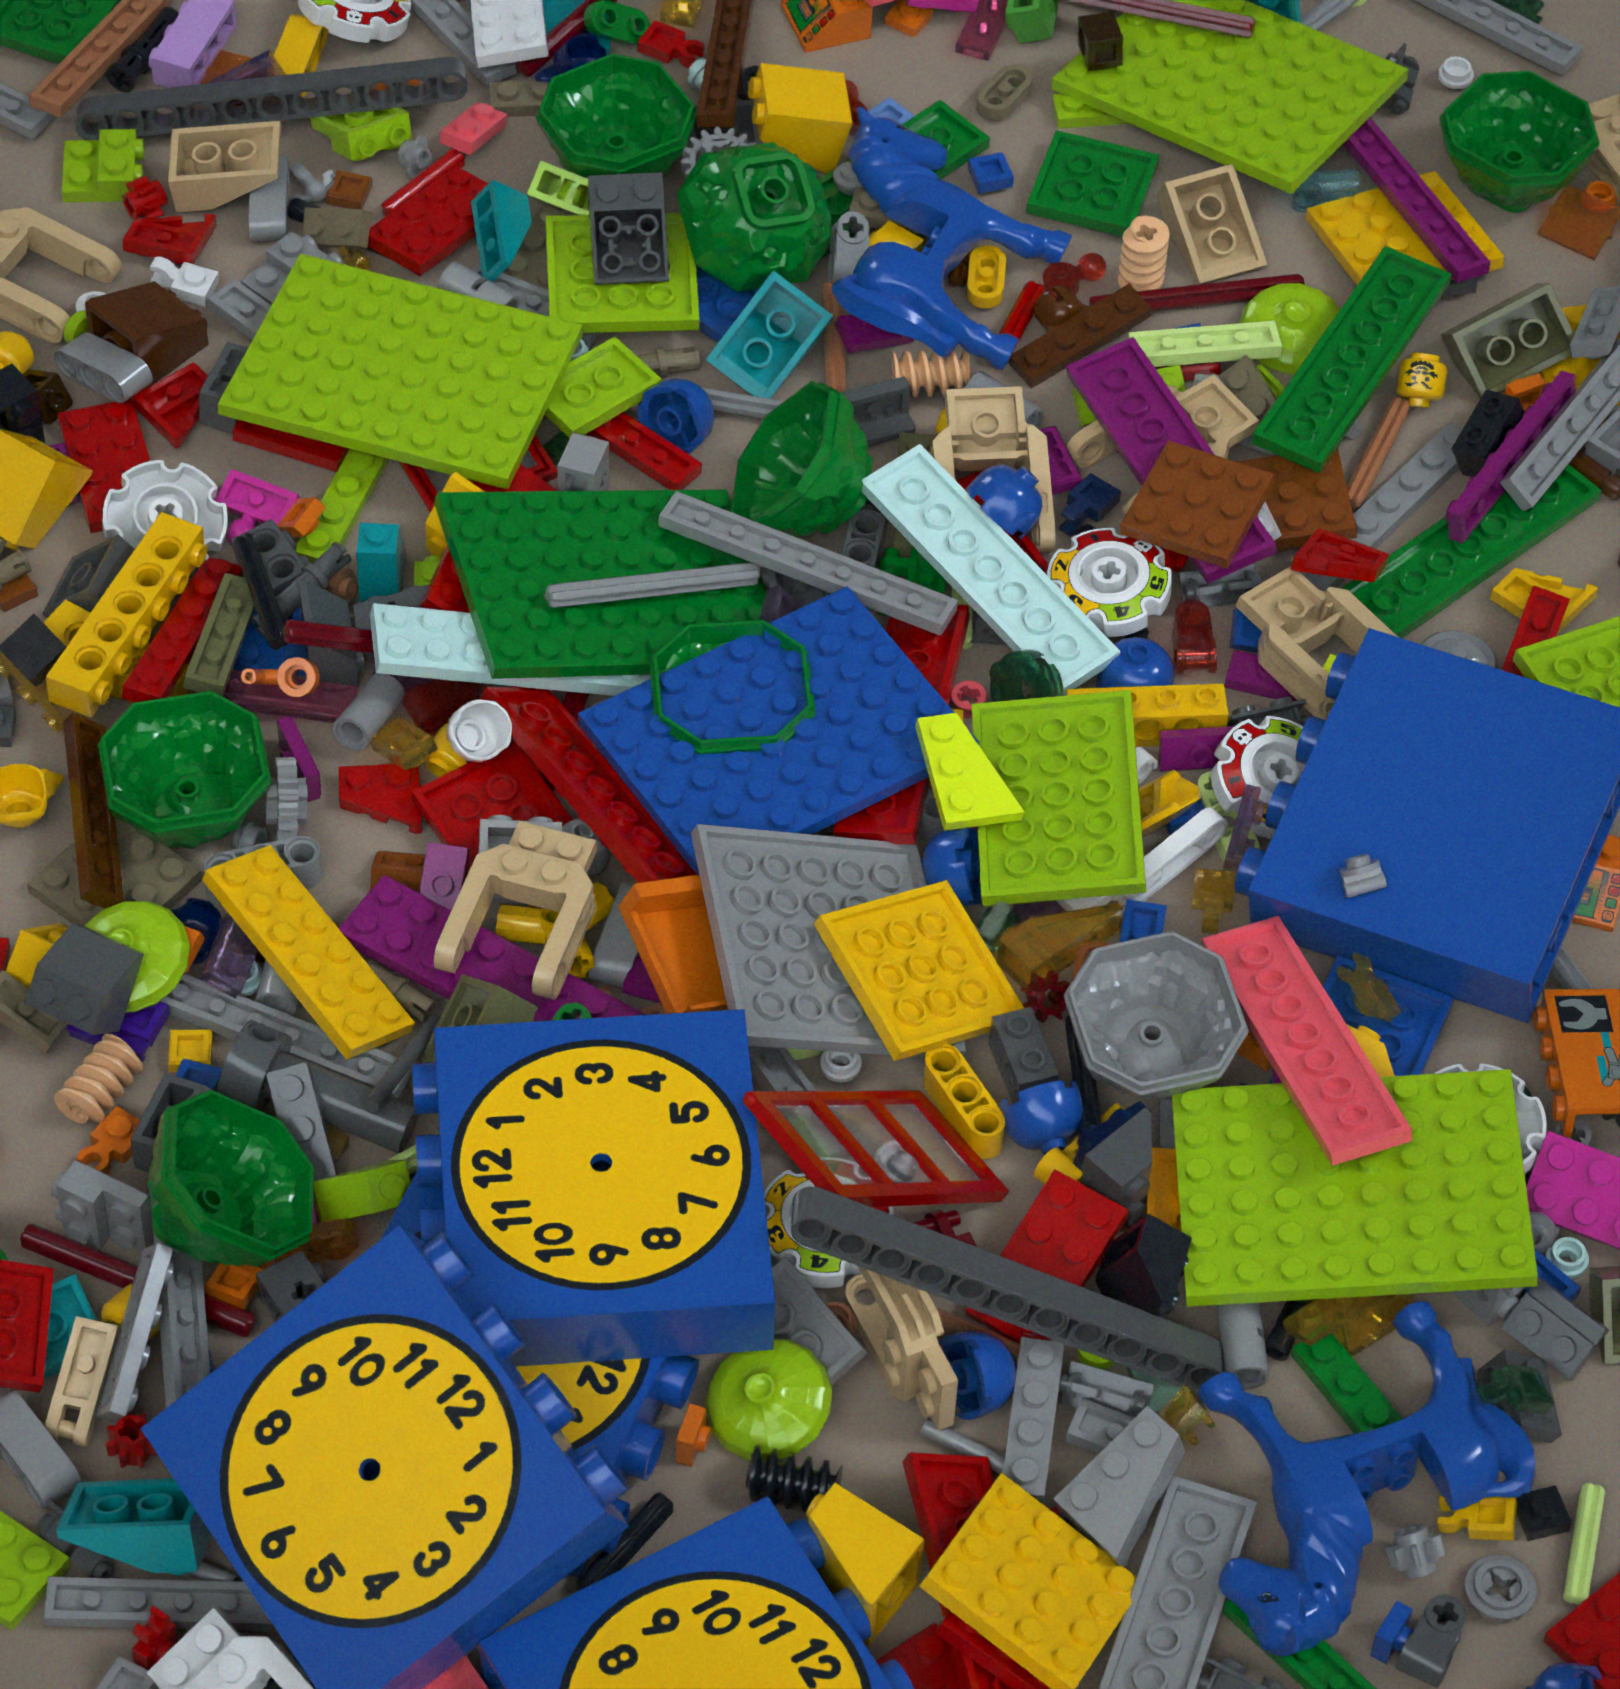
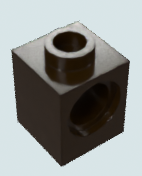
M1113 11L1078 16V47L1088 71L1123 65V35Z

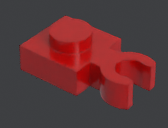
M654 20L638 40V52L667 64L675 58L679 60L682 66L690 68L696 61L695 55L698 57L704 56V44L698 40H686V32Z
M155 1606L150 1608V1618L146 1625L143 1627L137 1623L134 1627L133 1634L139 1638L132 1647L134 1663L150 1670L178 1643L175 1624L170 1621L169 1615Z

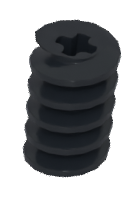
M756 1444L749 1462L746 1489L749 1487L750 1499L753 1502L759 1501L766 1491V1495L774 1506L777 1505L783 1496L784 1505L789 1510H793L801 1499L802 1511L806 1513L812 1500L819 1493L825 1495L834 1483L841 1485L843 1464L835 1475L831 1474L829 1460H824L818 1471L814 1470L812 1456H807L802 1466L798 1467L796 1466L794 1452H790L784 1463L779 1462L778 1449L776 1448L772 1449L767 1459H763L761 1445Z

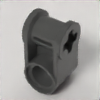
M1438 1595L1428 1602L1417 1626L1410 1633L1396 1664L1397 1670L1433 1687L1438 1688L1449 1668L1454 1651L1460 1642L1461 1629L1466 1617L1465 1607L1458 1599L1449 1595ZM1441 1621L1446 1622L1445 1625H1441L1440 1623Z

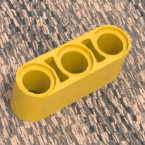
M292 13L289 16L269 65L267 77L315 72L327 42L328 28L313 24L305 15ZM307 91L301 93L300 96L304 98Z
M945 1044L940 1048L927 1051L925 1054L923 1086L944 1118L981 1159L987 1160L996 1157L1003 1148L1005 1117L956 1047Z

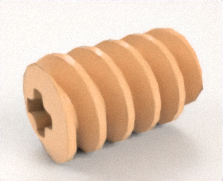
M1137 216L1131 221L1130 227L1124 231L1117 280L1120 288L1130 283L1136 291L1160 289L1163 285L1170 232L1168 226L1162 220L1152 216Z
M964 349L959 360L956 352L953 350L949 356L945 357V360L933 351L930 361H928L924 350L918 351L915 361H913L909 351H904L900 362L895 352L892 351V379L905 376L910 385L913 398L918 397L921 387L925 388L928 398H932L935 387H939L943 397H945L946 389H950V386H954L955 389H964L970 380L969 353Z
M104 1033L102 1041L97 1042L92 1049V1053L87 1054L84 1058L83 1064L77 1066L73 1076L65 1081L63 1089L56 1092L54 1096L55 1104L68 1119L76 1123L85 1124L87 1120L100 1123L105 1118L103 1110L109 1111L114 1107L113 1098L118 1099L123 1096V1086L128 1087L132 1085L134 1081L132 1074H140L144 1069L143 1064L125 1041L113 1034Z

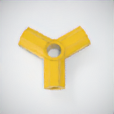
M597 881L593 883L596 910L587 930L609 915L615 900L608 892L607 887ZM500 905L497 913L496 935L508 941L543 944V947H545L559 912L545 908ZM585 937L569 971V974L579 979L585 978L586 973L594 968V958Z

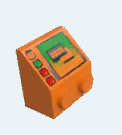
M865 0L781 1V7L804 53L871 38L872 7Z
M1608 835L1572 922L1613 932L1620 907V837Z

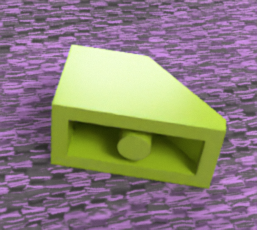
M387 1160L313 1181V1197L320 1224L374 1214L398 1207L411 1183L406 1161Z

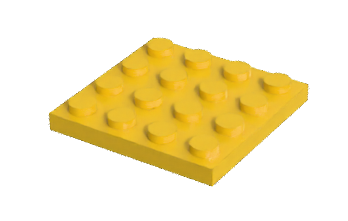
M1432 171L1419 175L1490 261L1489 272L1503 268L1505 256L1437 172ZM1379 188L1307 208V222L1356 285H1358L1384 246L1446 271Z
M947 880L822 914L814 923L816 930L894 1061L937 1049L945 1044L950 1045L990 1033L992 1016L1024 1009Z
M1001 1473L919 1587L1050 1689H1075L1132 1604L1130 1596L1137 1577L1122 1565L1118 1566L1092 1541L1088 1540L1057 1514Z

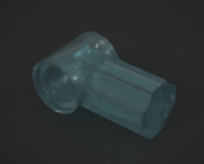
M1357 169L1314 171L1292 194L1288 193L1291 206L1295 211L1305 213L1307 208L1320 205L1322 202L1354 196L1360 193L1359 174Z

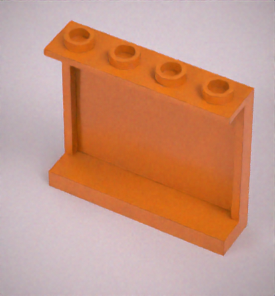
M700 875L633 884L618 908L666 1014L728 1010Z

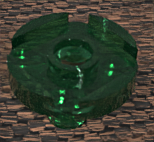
M1024 649L1008 653L1000 661L993 663L989 670L992 702L1063 696L1061 675L1056 666L1048 664L1041 657L1044 654L1037 650ZM1023 681L1026 686H1031V693L1027 694L1026 697L1022 692Z

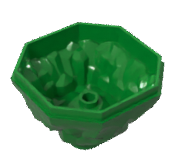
M612 53L552 77L535 118L547 137L550 147L556 152L562 167L571 173L588 179V176L667 174L675 160L683 154L697 110L692 101L659 62Z
M1532 71L1482 73L1439 116L1445 150L1450 161L1456 167L1458 178L1461 182L1465 183L1475 196H1480L1503 210L1512 213L1524 212L1532 205L1552 198L1560 189L1568 187L1572 180L1583 170L1587 161L1600 145L1588 102Z
M773 142L752 144L750 146H733L720 151L702 154L676 193L695 265L736 292L759 289L773 270L791 284L807 281L831 243L832 216L825 201L824 188L817 180L816 171L809 164L798 158L796 154L791 153L784 147H779Z
M810 381L765 415L738 459L730 512L796 538L809 537L817 532L826 535L858 513L867 500V497L862 493V479L872 474L873 457L867 453L868 444L865 433L859 429V424L853 419L854 407L840 391L821 382L817 384Z
M765 620L689 624L655 653L649 661L654 716L658 714L659 720L671 728L669 734L678 741L691 743L698 754L761 751L760 744L778 743L781 739L786 744L795 736V726L804 718L813 719L816 714L814 695L810 693L809 679L811 678L810 662L807 664L806 653L809 657L808 651L805 650V646ZM765 630L781 641V648L788 652L795 650L801 654V675L805 708L776 735L701 740L663 715L659 675L740 636L763 635Z
M212 691L135 702L101 737V741L98 743L107 802L111 814L122 822L129 823L140 835H144L165 847L194 849L200 843L217 841L227 837L231 831L238 829L244 823L247 814L264 796L272 782L259 719L255 717L254 713Z
M213 1090L202 1092L163 1112L160 1117L156 1138L152 1144L153 1161L149 1166L148 1189L152 1201V1228L162 1243L190 1255L195 1260H203L208 1263L220 1262L225 1266L233 1264L235 1266L259 1267L309 1241L313 1221L314 1166L280 1119Z

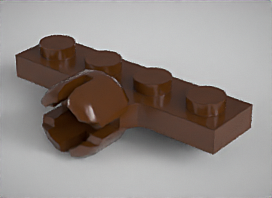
M1130 283L1090 306L1082 304L1068 287L1055 285L1051 289L1057 295L1056 298L1048 291H1045L1034 304V317L1045 328L1047 333L1012 353L1009 364L1032 389L1065 369L1067 365L1082 359L1150 318L1152 308Z

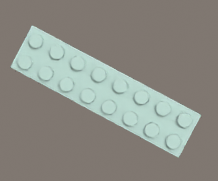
M921 444L862 479V493L1056 696L1066 695L1067 689H1075L1100 673L1120 654L1121 651L1013 539L980 509L981 506L974 499H971L968 493Z
M373 603L370 611L376 673L610 696H615L651 679V675L492 679L470 613Z

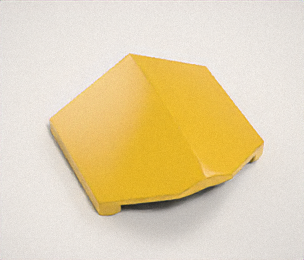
M1171 770L1140 787L1142 837L1168 824L1193 806L1201 798L1199 787L1181 777L1175 770Z

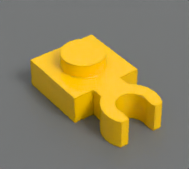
M1440 1496V1511H1451L1443 1496ZM1485 1497L1470 1506L1451 1511L1454 1512V1515L1451 1517H1437L1438 1531L1454 1533L1464 1527L1468 1528L1469 1539L1514 1541L1516 1497Z

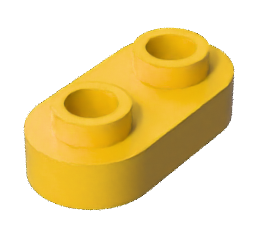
M983 245L975 248L970 254L967 299L976 307L993 308L1003 300L1006 255L998 247Z

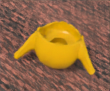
M10 764L1 767L0 824L11 828H25L39 821L45 814L47 800L56 793V790L65 779L63 774L48 769H38L28 764Z

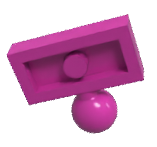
M231 469L215 499V502L225 503L228 512L241 516V519L232 521L227 527L226 538L229 544L232 546L231 539L255 528L256 522L263 524L272 519L277 525L296 499L300 498L299 494Z

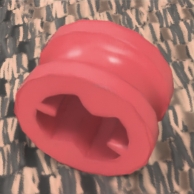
M969 680L956 684L951 694L952 709L964 710V718H972V704L967 700L962 701V697L968 696L970 700L975 699V703H986L987 694L985 688L981 684Z

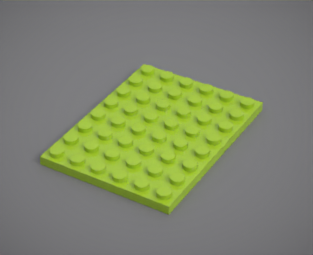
M1171 0L1253 17L1255 19V30L1252 37L1245 38L1122 13L1116 20L1123 35V65L1088 71L1080 52L1052 77V90L1063 95L1068 94L1088 106L1223 165L1233 164L1235 170L1292 194L1408 80V68L1246 0Z
M300 253L218 402V415L449 475L457 472L468 480L508 490L583 336V325Z
M1511 1069L1380 1077L1410 1125L1412 1141L1333 1166L1283 1083L1200 1088L1172 1095L1181 1232L1192 1237L1187 1253L1189 1262L1184 1266L1186 1306L1536 1287L1538 1285V1274Z

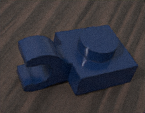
M1090 473L1068 493V506L1061 513V516L1066 518V520L1059 526V530L1072 537L1075 535V529L1078 526H1082L1087 517L1098 522L1120 502L1121 491Z

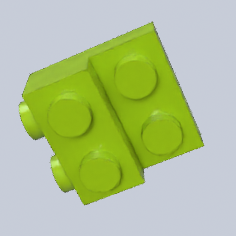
M402 108L310 118L312 129L331 138L332 151L348 158L350 161L367 159L379 150H392L401 146L406 140L412 139L409 112Z
M101 129L99 140L64 141L63 203L123 202L122 195L129 192L126 183L143 177V165L138 164V161L145 158L144 139H137L136 129Z

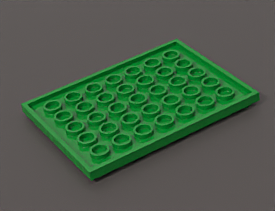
M727 489L438 492L434 504L491 678L650 675L649 661L653 658V655L689 624L765 620L770 623L776 620L769 612L766 603L767 595L760 577L758 578V583L753 586L558 608L549 607L547 600H545L544 593H546V588L550 584L748 563L749 561L658 526L660 513L676 491L730 512L732 502Z

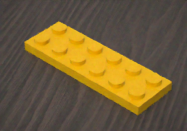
M271 845L206 869L202 881L346 1060L411 1032L415 1024L414 1020Z

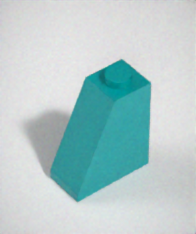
M360 523L356 550L360 603L373 596H387L402 592L406 549L399 524Z

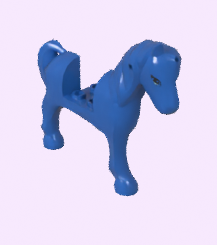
M859 106L857 108V115L860 126L848 150L852 171L857 175L859 183L866 190L870 198L879 204L882 213H885V216L929 237L927 246L931 247V249L924 246L920 253L896 242H879L868 247L857 261L853 274L842 277L833 284L831 288L832 293L838 303L848 313L885 331L923 342L941 357L949 356L955 347L960 344L969 354L986 359L993 367L1003 371L1019 338L1009 333H991L985 325L978 324L970 319L948 297L943 281L980 240L994 241L1025 259L1042 258L1047 263L1057 267L1073 235L1061 230L1049 231L1016 221L985 205L956 185L940 180L932 170H938L946 165L947 154L945 147L934 138L915 133L892 119L886 117L874 118L864 108Z
M1418 1301L1409 1304L1398 1312L1393 1320L1394 1327L1400 1336L1420 1347L1431 1366L1433 1376V1390L1429 1400L1418 1411L1395 1423L1369 1431L1304 1443L1293 1438L1284 1430L1274 1415L1272 1404L1267 1397L1253 1395L1244 1391L1242 1383L1235 1373L1223 1372L1212 1376L1201 1385L1197 1393L1200 1400L1210 1411L1233 1418L1253 1436L1264 1453L1272 1471L1271 1491L1277 1519L1289 1542L1288 1556L1290 1569L1271 1567L1247 1557L1231 1558L1221 1570L1218 1582L1222 1593L1248 1616L1249 1626L1259 1645L1264 1651L1272 1655L1289 1656L1308 1650L1318 1645L1322 1640L1330 1639L1338 1633L1341 1623L1351 1614L1352 1602L1356 1595V1585L1360 1572L1359 1562L1363 1558V1546L1372 1542V1525L1365 1502L1371 1498L1373 1492L1388 1487L1390 1491H1397L1407 1486L1415 1476L1418 1457L1451 1511L1470 1506L1485 1497H1520L1524 1493H1529L1532 1489L1536 1476L1535 1456L1527 1434L1506 1412L1489 1403L1480 1395L1476 1386L1472 1359L1470 1357H1458L1452 1344V1336L1438 1324L1437 1314L1429 1302ZM1499 1471L1505 1475V1479L1502 1482H1497Z

